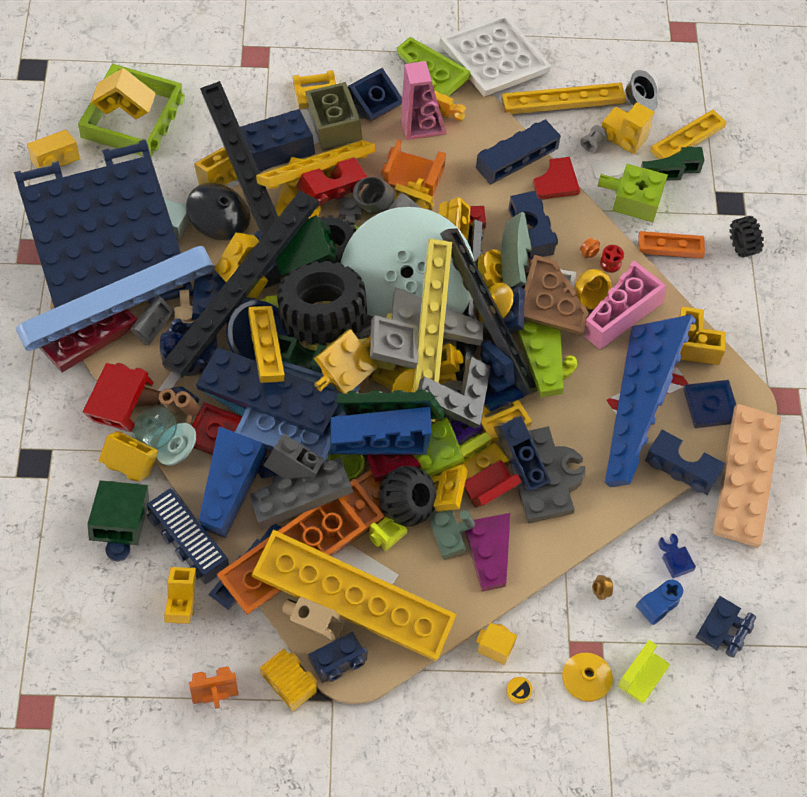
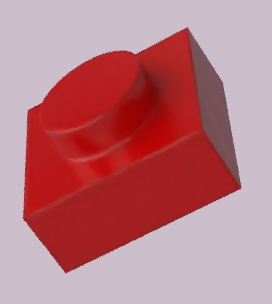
M470 206L469 225L474 220L482 222V228H486L484 206Z

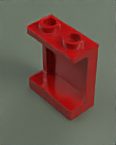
M106 362L82 412L92 422L132 432L135 423L130 419V416L144 386L152 387L154 382L148 376L149 373L141 368L133 370L122 363L114 365Z

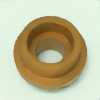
M598 575L592 584L593 593L599 600L611 597L613 593L611 578Z

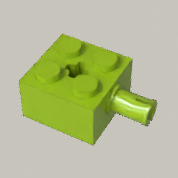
M626 163L623 176L620 179L601 173L597 187L616 191L615 194L617 195L612 211L654 222L668 175Z

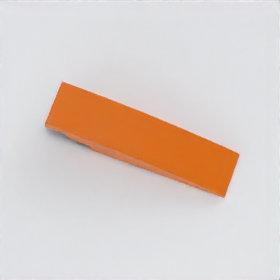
M370 469L359 478L350 481L353 493L302 513L278 530V532L333 557L367 533L373 522L377 525L386 517L380 508V498H378V492L381 491L379 487L382 481L375 483ZM270 537L217 574L246 615L282 592L251 577Z

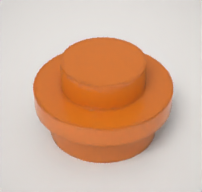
M593 238L587 239L580 247L582 256L584 258L596 256L600 250V242Z

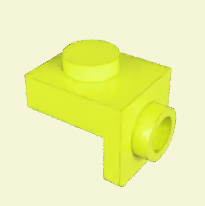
M387 517L377 525L373 522L369 528V538L372 543L377 547L381 546L385 551L404 537L408 530L405 526L392 522L393 520Z

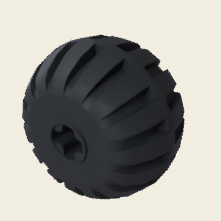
M413 466L398 467L389 472L380 484L379 489L381 491L378 492V498H380L379 505L384 515L388 519L393 520L392 522L405 527L415 526L426 521L435 509L434 502L437 496L435 491L437 489L432 478L422 469Z

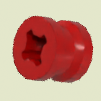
M617 245L606 246L600 259L601 268L606 272H617L621 268L624 259L623 249Z

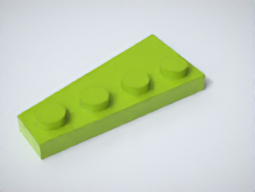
M409 37L397 47V54L407 64L426 61L434 91L448 97L471 77V72L412 37Z

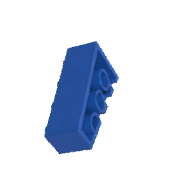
M222 427L218 428L199 522L206 531L226 538L267 453L262 442Z

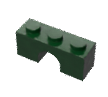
M277 334L282 361L322 373L321 367L314 358L328 346L319 344L317 350L314 351L302 346L296 338Z

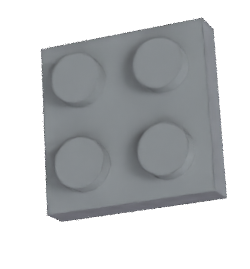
M374 315L371 320L370 358L415 369L418 364V326Z

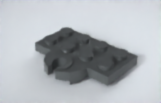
M549 426L529 430V434L551 482L530 492L523 481L517 485L527 523L573 514L575 508L570 491L576 490L582 485L585 466H580L577 470H571L567 467V464L582 463V456L572 448L555 446ZM509 459L513 475L518 474Z
M337 458L321 465L314 477L283 478L275 473L271 486L258 489L256 492L251 493L250 497L262 530L351 494L354 491L341 458Z

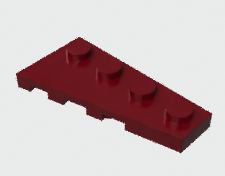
M126 309L41 346L39 349L63 373L131 331L130 329L138 319Z

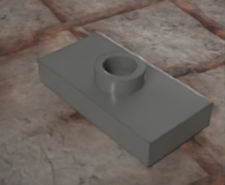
M155 296L130 330L144 345H150L172 316L174 310L160 296Z

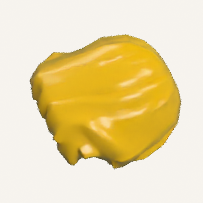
M588 269L580 274L574 290L582 305L586 309L594 310L607 297L612 284L609 276L602 272V270Z

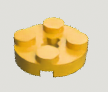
M496 249L487 251L478 257V270L488 288L496 283H503L501 251Z

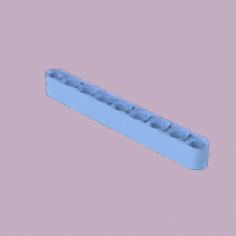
M198 246L24 321L16 327V331L25 350H34L199 278L212 271L214 265L204 246Z

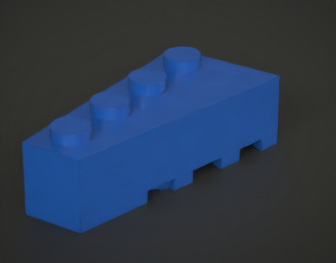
M430 407L331 417L330 454L427 455L431 437Z

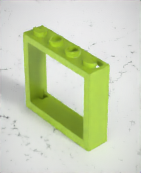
M112 63L104 79L124 68L143 84L147 85L156 95L169 98L146 141L152 158L154 152L159 150L163 135L166 136L171 120L175 119L177 108L184 102L185 95L183 94L182 83ZM91 101L78 123L80 138L117 149L138 144L142 140L96 126L104 112L93 105ZM142 152L135 153L137 155L143 156Z

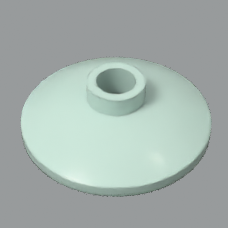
M179 423L169 428L157 444L156 449L159 450L157 455L158 461L163 465L171 466L184 460L195 445V429L188 423Z

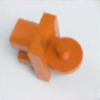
M226 666L218 668L216 670L217 676L207 678L204 672L193 673L192 681L189 682L193 704L214 702L215 709L220 708L219 700L239 695L235 672L232 673L230 668Z

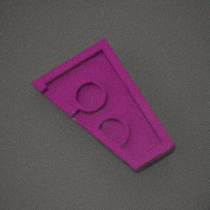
M511 512L475 519V526L465 531L482 592L506 587Z

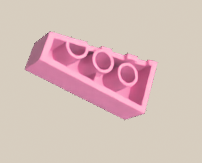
M426 61L404 65L401 124L406 140L447 134Z
M633 261L628 271L624 272L619 278L616 286L609 290L607 297L597 305L586 319L584 337L601 350L663 304L666 285L636 261Z

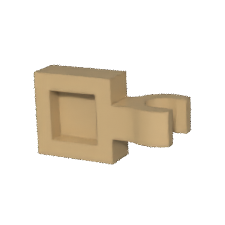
M179 290L181 307H174L175 319L179 318L184 323H192L195 320L192 319L189 290Z

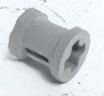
M594 125L590 133L581 138V146L590 153L595 152L599 143L607 139V132L603 127Z

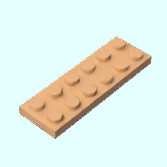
M740 404L734 407L713 535L756 548L761 546L781 423L780 416Z

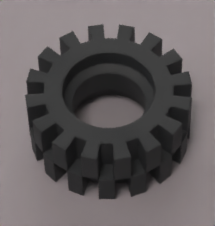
M746 216L733 220L730 224L731 229H729V233L732 235L730 240H733L731 244L733 247L735 246L734 250L736 253L738 252V256L744 258L762 252L764 237L761 236L763 232L759 229L760 224L757 223V219L754 216Z

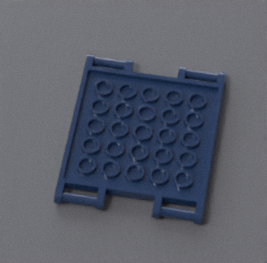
M146 139L140 140L138 144L110 151L109 148L102 150L106 164L105 167L63 177L59 162L56 161L52 162V165L25 172H14L54 308L181 254ZM142 152L143 157L113 164L112 159ZM55 174L56 179L29 186L24 184V181ZM187 282L183 284L184 287L164 292L158 296L164 301L179 298V290H189V297L193 296V288L191 283ZM155 297L149 299L148 303L150 304Z

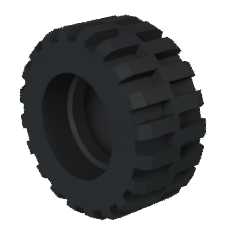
M317 261L312 262L311 265H301L298 270L294 269L288 276H285L277 290L281 325L291 337L298 339L300 342L306 341L309 345H314L315 343L327 345V343L334 342L347 330L351 329L353 333H356L366 320L367 301L364 282L357 272L349 266L344 267L342 263L336 262V264H333L331 261L318 263ZM322 301H331L330 303H327V304H321V305H315V304H314V303L322 302Z

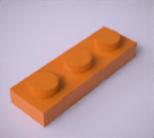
M640 231L638 235V249L643 254L702 259L705 255L704 236Z

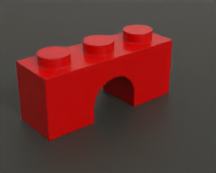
M353 157L337 162L331 173L333 179L326 177L320 168L303 173L296 188L298 191H302L317 199L319 205H323L329 200H338L349 193H353L357 182L366 178L367 175L356 158Z

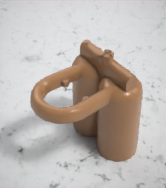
M164 389L159 394L160 402L172 412L167 429L173 426L176 421V415L182 411L188 415L185 423L192 424L193 416L199 413L200 406L187 392L181 391L176 394L171 389Z

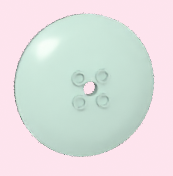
M398 207L373 216L357 229L344 250L341 263L344 267L349 266L361 276L366 291L367 315L386 318L388 313H392L395 287L422 298L428 240H443L440 235L441 232L446 229L457 228L452 222L442 215L427 209ZM459 230V232H460V234H461V236H462V238H463V240H464V242H465V244H466V246H467V248H468V250H469V252H470V254H471V256H472V258H473V260H474V257H473L471 248H470V246H469V244H468L466 238L464 237V235H463V234L461 233V231ZM451 257L446 308L463 314L471 300V295L465 289L463 279L459 271L453 266V259ZM406 266L411 267L414 270L413 275L410 278H403L400 274L402 268Z

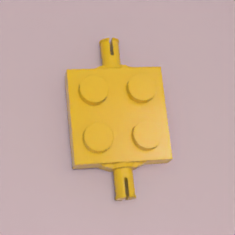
M351 329L347 330L314 359L321 367L324 375L314 383L315 387H318L316 389L322 391L330 383L338 392L347 394L348 391H352L378 368L375 361L370 358L368 351L371 345V335L361 342Z

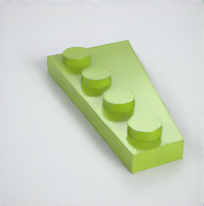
M524 322V329L516 332L540 398L563 394L560 330L533 322Z

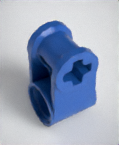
M667 580L654 591L642 597L636 604V608L651 625H655L667 613L677 607L683 595V587L676 580Z

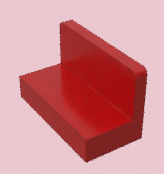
M499 460L465 481L464 489L474 507L477 508L484 506L522 481L518 474L510 476L503 461Z

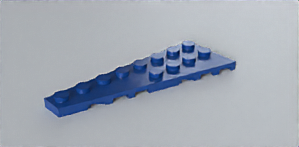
M691 314L631 327L605 483L609 487L631 484L640 461L639 453L641 448L647 444L649 439L647 433L650 426L655 424V413L658 406L663 404L673 379V368L681 359L680 351L683 344L687 343L689 339L687 334L690 326L695 324V318Z

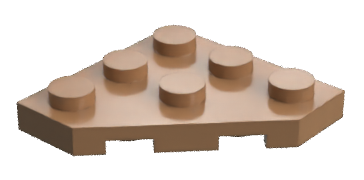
M534 255L526 281L527 284L524 288V320L582 336L589 313L576 296V291L569 280L564 277L557 261Z

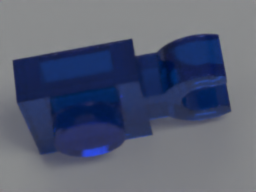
M674 533L671 534L670 541L672 544H667L664 538L661 537L658 545L662 551L666 552L663 554L662 559L672 579L693 572L696 566L686 547L679 548L677 546L678 537Z

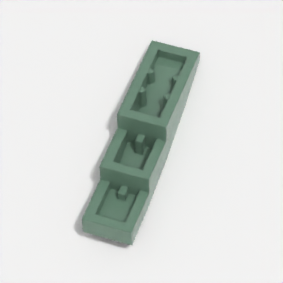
M523 212L505 223L502 237L503 283L507 284L511 289L527 284L524 270L529 267L527 253L532 250L526 217Z

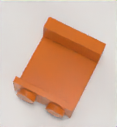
M397 140L395 147H391L389 150L388 163H384L381 175L384 176V181L395 188L397 183L407 187L409 181L416 183L421 178L424 179L423 186L429 188L427 195L433 197L445 168L446 153L438 151L435 160H429L401 152L402 140Z

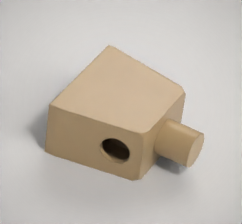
M300 597L297 602L287 599L282 610L283 613L290 616V621L299 627L330 641L338 639L346 622L334 610L303 597Z

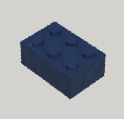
M300 109L240 126L259 171L288 163L291 157L301 159L315 155L313 135Z

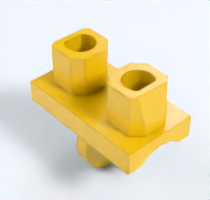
M419 178L416 183L409 181L407 187L396 184L395 200L403 192L423 209H433L435 204L433 197L427 195L429 188L423 186L424 179Z

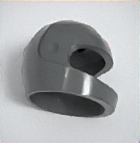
M377 177L361 179L353 190L354 200L357 205L372 214H379L388 210L395 198L394 190L390 184ZM365 184H369V185L363 190V192H362V194H361V198L359 199V191H360L361 187H362L363 185H365Z

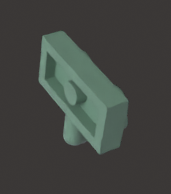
M453 510L435 511L429 516L441 556L444 560L467 551L461 532L472 529L475 526V522L467 510L461 511L460 517L463 522L458 524Z

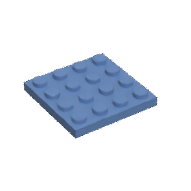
M282 361L284 372L316 383L324 376L323 373ZM330 383L326 386L327 388H330V389H333V390H335V391H338V390H337L333 385H331ZM357 385L352 391L358 392L359 385ZM247 407L235 433L262 442L264 448L268 450L274 449L284 433L324 458L325 460L322 465L326 463L330 455V427L325 437H322ZM340 407L335 417L340 415L347 416V414Z

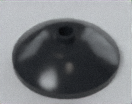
M218 183L199 185L191 191L187 198L186 213L190 222L199 232L209 238L222 241L231 240L235 233L243 234L249 225L250 211L245 200L236 191Z

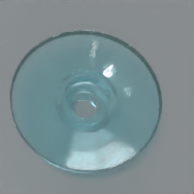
M154 407L144 411L134 422L132 438L155 449L164 447L172 440L176 433L177 421L174 414L163 407Z

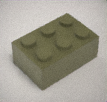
M346 82L305 91L308 111L321 149L363 140L360 119Z

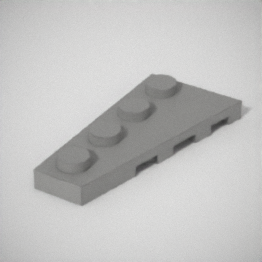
M395 287L391 319L418 326L419 333L422 298ZM446 308L443 338L480 346L483 341V322Z

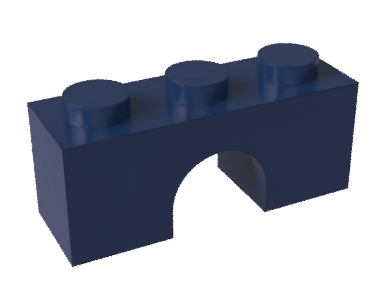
M535 191L510 196L508 207L512 218L523 212L525 213L527 225L533 227L528 229L532 251L528 252L527 256L530 260L533 259L534 255L541 257L554 255L555 247L558 245L557 235L551 230L550 218L548 215L545 216L543 202L541 198L538 199Z
M662 429L649 449L645 461L651 467L666 472L673 479L682 481L691 486L696 492L704 493L708 496L725 463L705 452L698 461H685L679 455V449L683 440Z

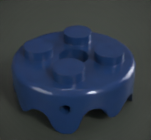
M179 318L172 321L169 329L160 337V356L162 362L194 322L184 323ZM216 336L185 376L203 373L218 347Z

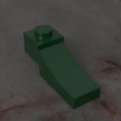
M692 146L681 147L679 153L670 157L653 161H642L641 167L667 174L666 181L681 180L685 173L701 172L705 161L702 147Z

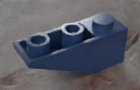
M522 416L514 417L494 426V430L505 453L529 492L551 482Z

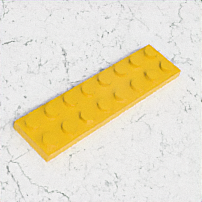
M275 530L272 531L251 576L294 597H303L337 612L342 619L435 662L441 654L457 615Z

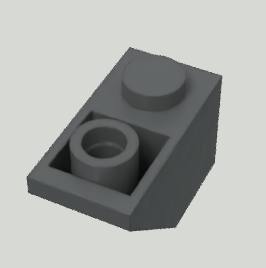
M283 433L263 466L283 478L314 477L325 459Z

